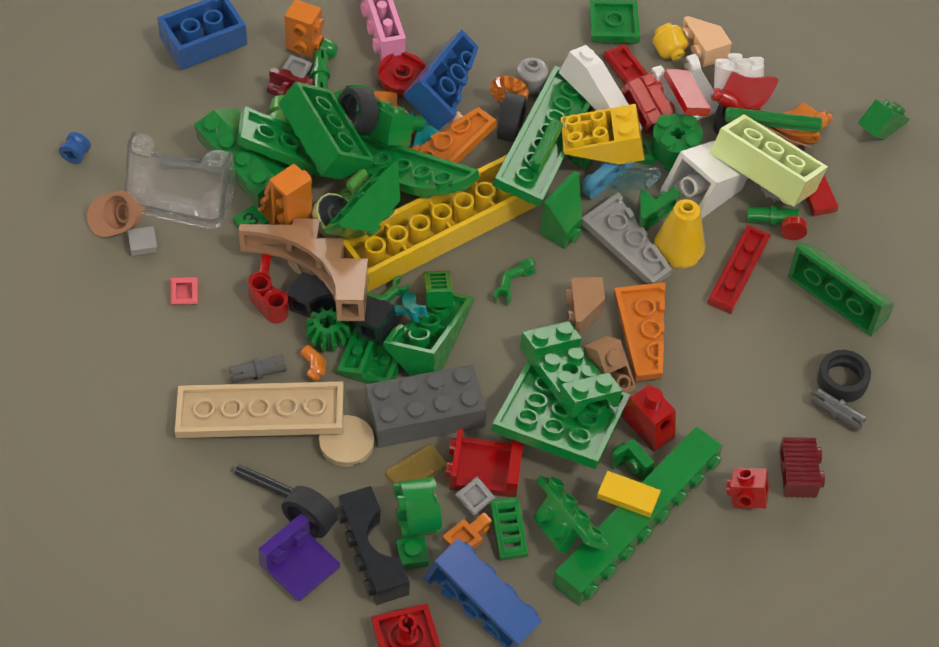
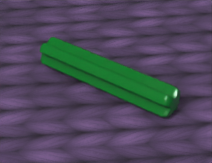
M556 119L551 120L530 159L529 169H534L535 172L541 171L563 128L562 122H558Z

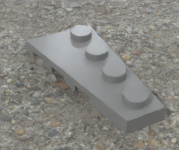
M619 192L582 217L581 225L646 284L661 283L671 275L672 268L657 246L650 242L647 237L648 233L634 219V213L623 203V197Z

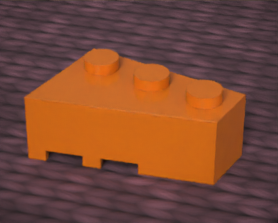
M293 164L269 180L264 191L266 196L261 199L260 203L262 205L258 208L269 220V225H292L293 218L312 219L313 197L310 175Z

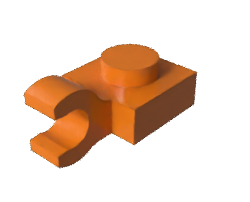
M486 513L481 514L470 525L463 519L442 536L443 542L449 547L459 538L463 543H468L475 550L483 543L481 536L492 529L490 525L492 519Z

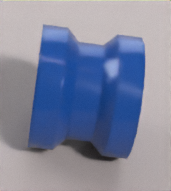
M71 132L66 138V143L60 146L59 153L66 161L72 164H80L84 158V153H87L91 148V143L84 135Z

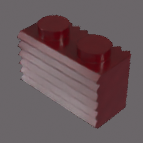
M782 438L779 452L784 497L816 498L820 488H824L825 473L820 471L819 464L822 462V448L817 447V438Z

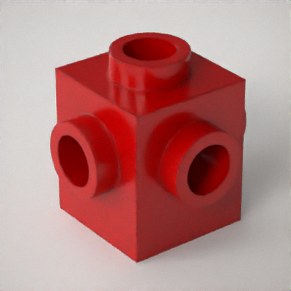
M733 468L732 479H727L726 484L727 496L732 497L733 508L767 509L769 496L767 469Z

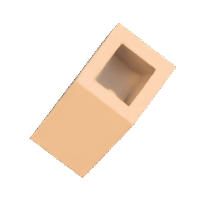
M690 16L684 17L681 30L688 40L692 54L697 55L702 67L715 64L716 59H728L732 42L721 26Z

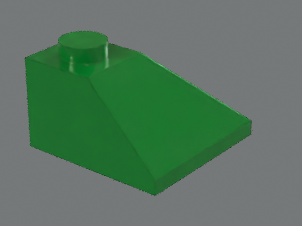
M576 171L543 202L540 234L563 249L571 242L575 243L582 233L579 173Z

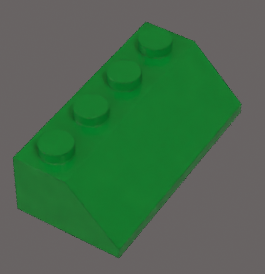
M295 81L278 104L284 112V117L290 122L294 129V134L302 142L306 154L311 157L317 172L321 176L342 179L358 172L360 169L372 166L376 162L332 90Z
M237 108L213 110L194 124L197 139L259 208L262 205L260 203L261 199L266 196L264 191L269 180L288 168L289 165L237 145L241 112Z
M799 243L796 246L787 276L790 280L870 337L890 318L895 303L886 295L875 290L865 280L858 278L848 271L845 266L838 264L827 256L825 252L813 245Z

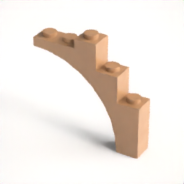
M293 218L292 225H239L238 232L241 252L269 254L298 263L312 271L326 284L336 303L337 321H365L369 283L368 259L345 258L343 238H321L320 219Z

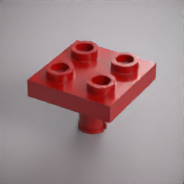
M428 603L371 617V624L378 647H441Z

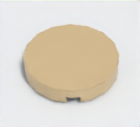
M343 415V434H320L319 447L328 462L335 466L353 467L354 464L359 462L361 464L366 461L372 454L374 447L373 431L368 423L359 417Z

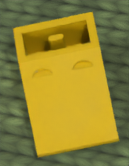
M636 104L561 117V122L563 123L564 154L619 165L644 160Z

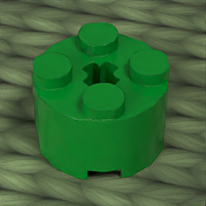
M671 114L661 115L657 119L650 146L655 158L654 162L657 160L665 166V170L671 171L681 151L702 145L703 131L697 123L696 117Z
M434 477L393 483L394 499L397 500L398 508H395L397 525H400L401 537L411 538L441 533L442 514L440 503H438L436 494L433 493V490H437Z

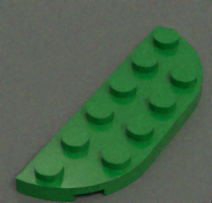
M360 135L376 161L372 166L365 168L369 177L379 167L396 161L399 171V188L402 192L417 195L421 198H430L432 196L467 190L470 185L480 178L478 169L403 146L386 145L368 135Z

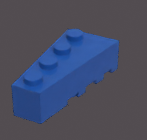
M462 29L442 46L403 94L409 103L437 130H440L456 116V107L461 101L462 89L468 81V71L472 69L479 48Z
M458 538L434 561L423 579L430 585L434 581L443 588L441 594L449 601L452 598L458 600L462 605L463 612L468 617L475 620L481 619L483 621V629L503 646L518 647L542 620L531 605L525 604L518 597L516 590L511 585L504 584L496 576L497 573L491 565L483 563L476 556V552L471 545L466 542L463 543Z

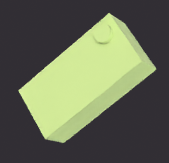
M745 114L720 129L710 151V154L778 196L783 203L793 207L816 192L828 166Z

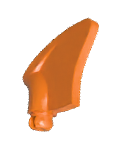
M804 102L793 110L783 112L786 114L820 117L823 123L821 130L833 120L832 113L828 114V110L817 112ZM769 127L783 136L799 142L817 143L820 141V132Z

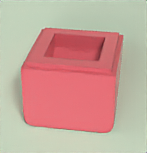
M198 277L171 278V305L198 304Z

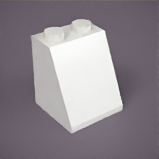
M715 141L681 151L660 190L661 192H667L672 187H675L681 192L680 200H692L699 205L701 218L741 191L748 179L739 171L710 154Z

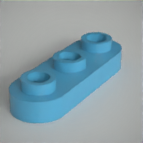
M603 162L594 174H589L582 182V193L590 199L596 198L635 162L620 165Z

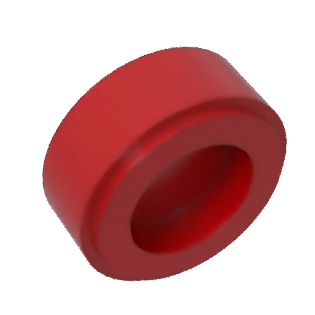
M798 216L787 217L782 222L781 233L789 240L803 239L807 235V222Z

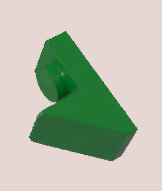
M672 187L667 192H661L654 199L641 188L638 200L639 226L647 231L668 216L675 204L679 202L681 192Z

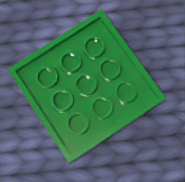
M527 361L492 424L491 432L597 469L631 394L622 391L618 407H613L608 399L587 404L577 417L571 418L531 363Z

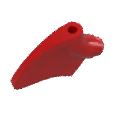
M732 71L722 90L719 88L713 89L714 92L713 95L711 94V100L717 101L719 105L726 108L759 110L774 92L778 84V78L775 76L746 77Z

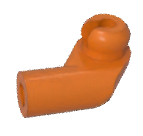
M306 345L300 355L310 363L311 368L307 371V376L316 382L326 373V360L314 348Z

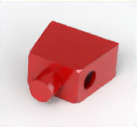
M648 385L629 398L624 407L622 418L654 452L675 438L676 411L663 397L660 389L654 388L653 385Z

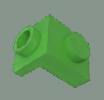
M360 169L346 182V186L338 195L350 201L370 179L366 170Z

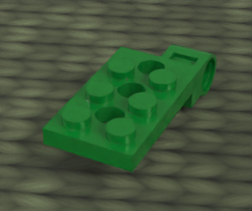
M246 106L244 107L240 116L237 145L290 166L295 164L301 170L319 177L321 176L317 172L311 157L306 154L302 142L294 134L291 124Z

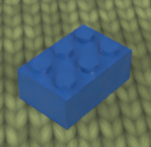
M203 0L157 17L160 39L180 70L247 45L246 24L230 0Z

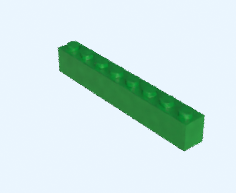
M696 426L642 482V484L661 490L651 518L618 506L598 527L604 534L603 538L609 544L607 551L588 546L583 542L555 571L553 586L578 606L585 599L591 600L598 592L599 585L604 580L609 581L615 575L618 569L617 566L622 561L627 562L633 556L636 550L635 547L640 542L644 544L651 537L652 529L657 524L662 525L671 514L670 510L675 505L679 507L683 504L688 496L687 492L692 487L697 489L701 485L708 470L714 471L722 461L720 454L723 445Z

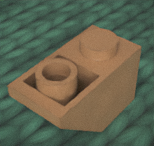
M603 277L571 278L570 288L565 289V303L570 304L571 308L567 312V321L572 324L579 335L603 314L605 303Z
M604 336L583 346L585 353L601 374L610 373L623 392L629 393L637 389L620 339Z

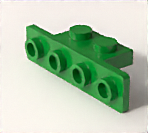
M539 475L536 481L548 496L533 518L556 549L567 553L577 537L580 536L586 545L607 551L609 544L603 538V532L590 522L591 517L579 508L577 499L568 494L564 489V483L553 476L547 478Z

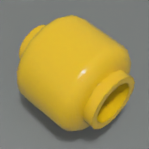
M667 23L655 30L652 42L661 58H671L672 61H675L685 55L684 51L688 47V40L678 25Z

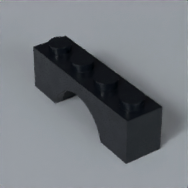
M302 272L286 293L290 311L310 318L312 311L320 313L321 306L325 311H329L333 306L336 311V303L332 293L316 275ZM367 295L365 321H355L358 336L382 345L398 322L395 307L386 300H379Z
M368 486L339 495V507L335 508L338 513V521L346 526V542L349 548L354 547L357 555L354 556V561L358 572L363 571L366 577L363 582L368 597L373 596L377 606L408 596L410 581L400 557H390L379 553L368 540L371 531L380 524L381 513L372 487Z

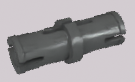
M283 354L262 360L255 358L250 363L229 366L230 374L242 372V374L231 376L233 384L257 377V380L263 379L264 375L286 371V364L274 366L275 363L285 361Z
M822 388L818 389L815 394L825 399V401L814 396L811 401L812 404L832 414L831 417L833 419L842 420L856 431L861 429L862 425L854 421L853 418L865 423L866 415L847 406V402L843 399L839 401L823 391Z

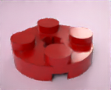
M402 52V55L394 56V53L383 58L379 64L378 84L387 92L398 93V96L406 99L403 94L424 70L425 63L420 57L412 53ZM406 72L407 76H399L397 73L402 74Z

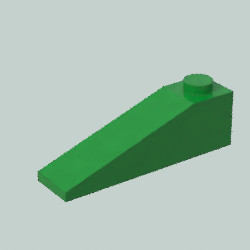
M453 293V307L429 308L427 311L428 318L420 316L419 322H414L411 319V322L405 326L401 324L396 326L383 342L384 348L409 375L414 376L442 370L473 305L474 297Z

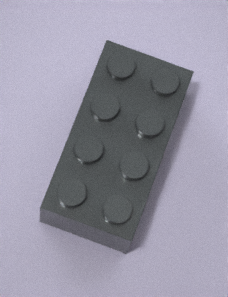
M473 364L366 385V406L378 448L457 433L458 429L467 431L485 427L487 409Z

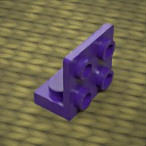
M302 513L258 548L260 566L296 601H301L340 568V562L310 535V521Z

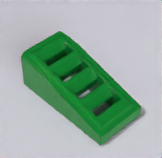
M424 271L426 307H453V286L450 271Z
M518 497L492 500L490 503V515L500 560L528 557ZM508 521H514V522H515V523H512V524H505V525H501V524H500V522H508ZM517 532V535L502 536V534ZM518 542H519V545H520V546L509 547V548H505V547H504V544H511V543H518Z

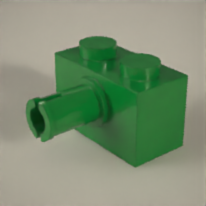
M377 100L379 108L378 121L375 129L368 136L386 145L409 146L412 131H423L425 126L424 117L419 115L412 116L405 112V108L392 106L390 101Z

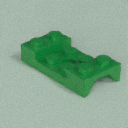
M569 321L522 332L519 349L571 418L577 417L589 403L608 399L613 407L619 406L623 390L610 373L601 374L581 348L582 337Z

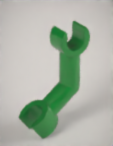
M532 257L524 259L518 266L503 272L500 287L494 291L495 304L497 303V298L501 295L507 297V306L510 304L512 279L522 275L531 276L536 273L534 269L536 263Z
M397 276L393 279L392 286L383 294L367 293V295L390 302L397 295L403 296L405 293H408L410 283L404 287H399L398 284L401 281V276Z

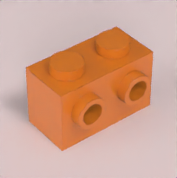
M294 0L284 15L286 49L313 58V53L320 49L325 39L322 36L324 27L322 8L300 0Z

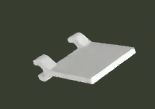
M697 55L686 56L688 63H685L683 67L685 70L690 71L711 108L709 116L716 113L719 105L717 101L711 100V94L713 95L714 92L713 88L702 72ZM660 65L652 68L653 76L656 80H660L663 85V93L667 101L670 100L674 104L675 114L685 115L664 78L665 71ZM694 116V117H696L697 120H699V119H702V118H705V117H708V116Z

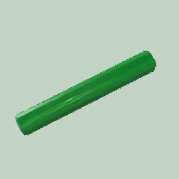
M727 107L724 114L726 122H732L745 114L763 126L820 132L823 125L822 118L743 108Z

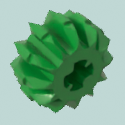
M321 306L320 313L312 311L310 319L306 321V338L308 341H311L313 348L321 346L323 353L327 348H331L335 352L337 345L344 347L346 340L351 335V330L349 329L350 321H337V312H335L333 306L329 311H325Z

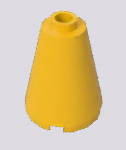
M680 200L675 204L654 239V244L666 261L670 263V266L674 268L694 266L705 253L706 246L699 205L692 200Z

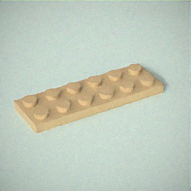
M340 381L178 386L175 436L176 438L343 434L344 383Z

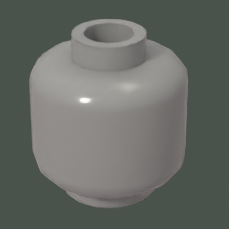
M526 58L518 64L516 78L527 86L529 94L540 93L548 79V67L544 61L538 58Z

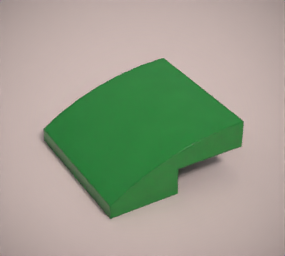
M354 328L337 372L349 379L372 384L396 379L401 365L384 348V343L380 345L358 336L357 328Z

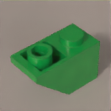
M875 99L858 121V124L874 137L885 140L905 125L910 118L904 114L906 110L896 102L892 103L887 99L885 101Z

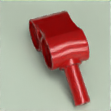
M262 254L259 271L250 275L248 279L249 299L269 322L274 324L282 323L288 317V296L283 290L276 289L272 285V278L269 275L272 257L269 254Z

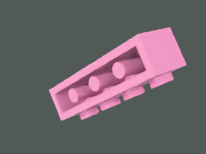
M361 0L362 16L368 19L366 21L368 34H373L374 37L372 38L374 52L379 53L381 61L393 53L394 56L402 55V52H405L406 37L393 0Z

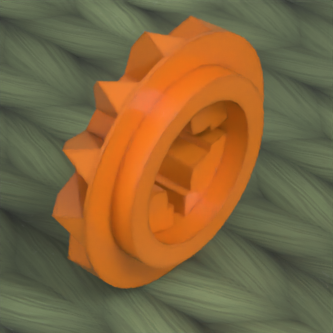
M499 76L493 79L490 84L489 93L494 95L495 101L503 103L507 91L526 96L528 99L529 90L527 86L517 78Z

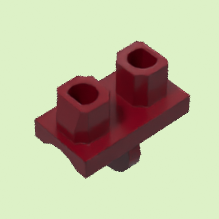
M272 68L269 71L270 79L266 92L276 96L285 95L295 81L313 85L314 80L306 76L299 78L294 76L290 70L284 68L281 70Z

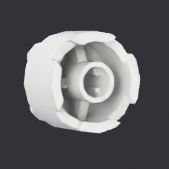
M739 53L728 54V59H716L714 88L722 90L732 71L746 77H763L764 59L762 57L742 58V54Z

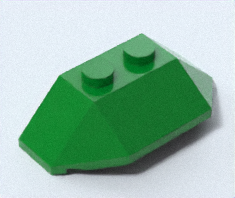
M396 161L379 167L370 179L323 229L326 234L359 238L366 234L372 236L380 230L381 226L379 224L393 215L395 212L393 208L400 201L399 171Z

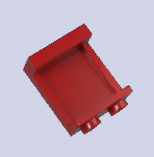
M458 429L457 437L451 438L449 454L454 455L453 462L447 461L445 478L450 479V490L460 491L478 476L493 495L517 497L523 443L512 440V443L467 438L463 437V429Z

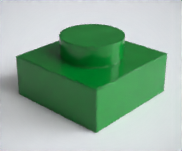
M425 536L396 540L398 557H400L405 570L429 566Z

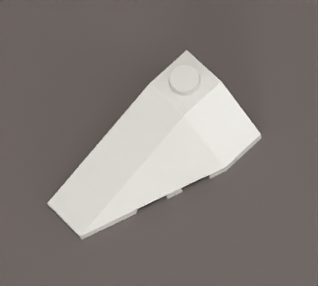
M584 45L569 52L559 73L596 110L629 105L603 61L593 50Z

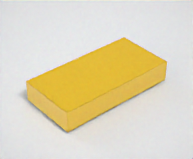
M607 471L598 491L597 499L651 518L661 490Z

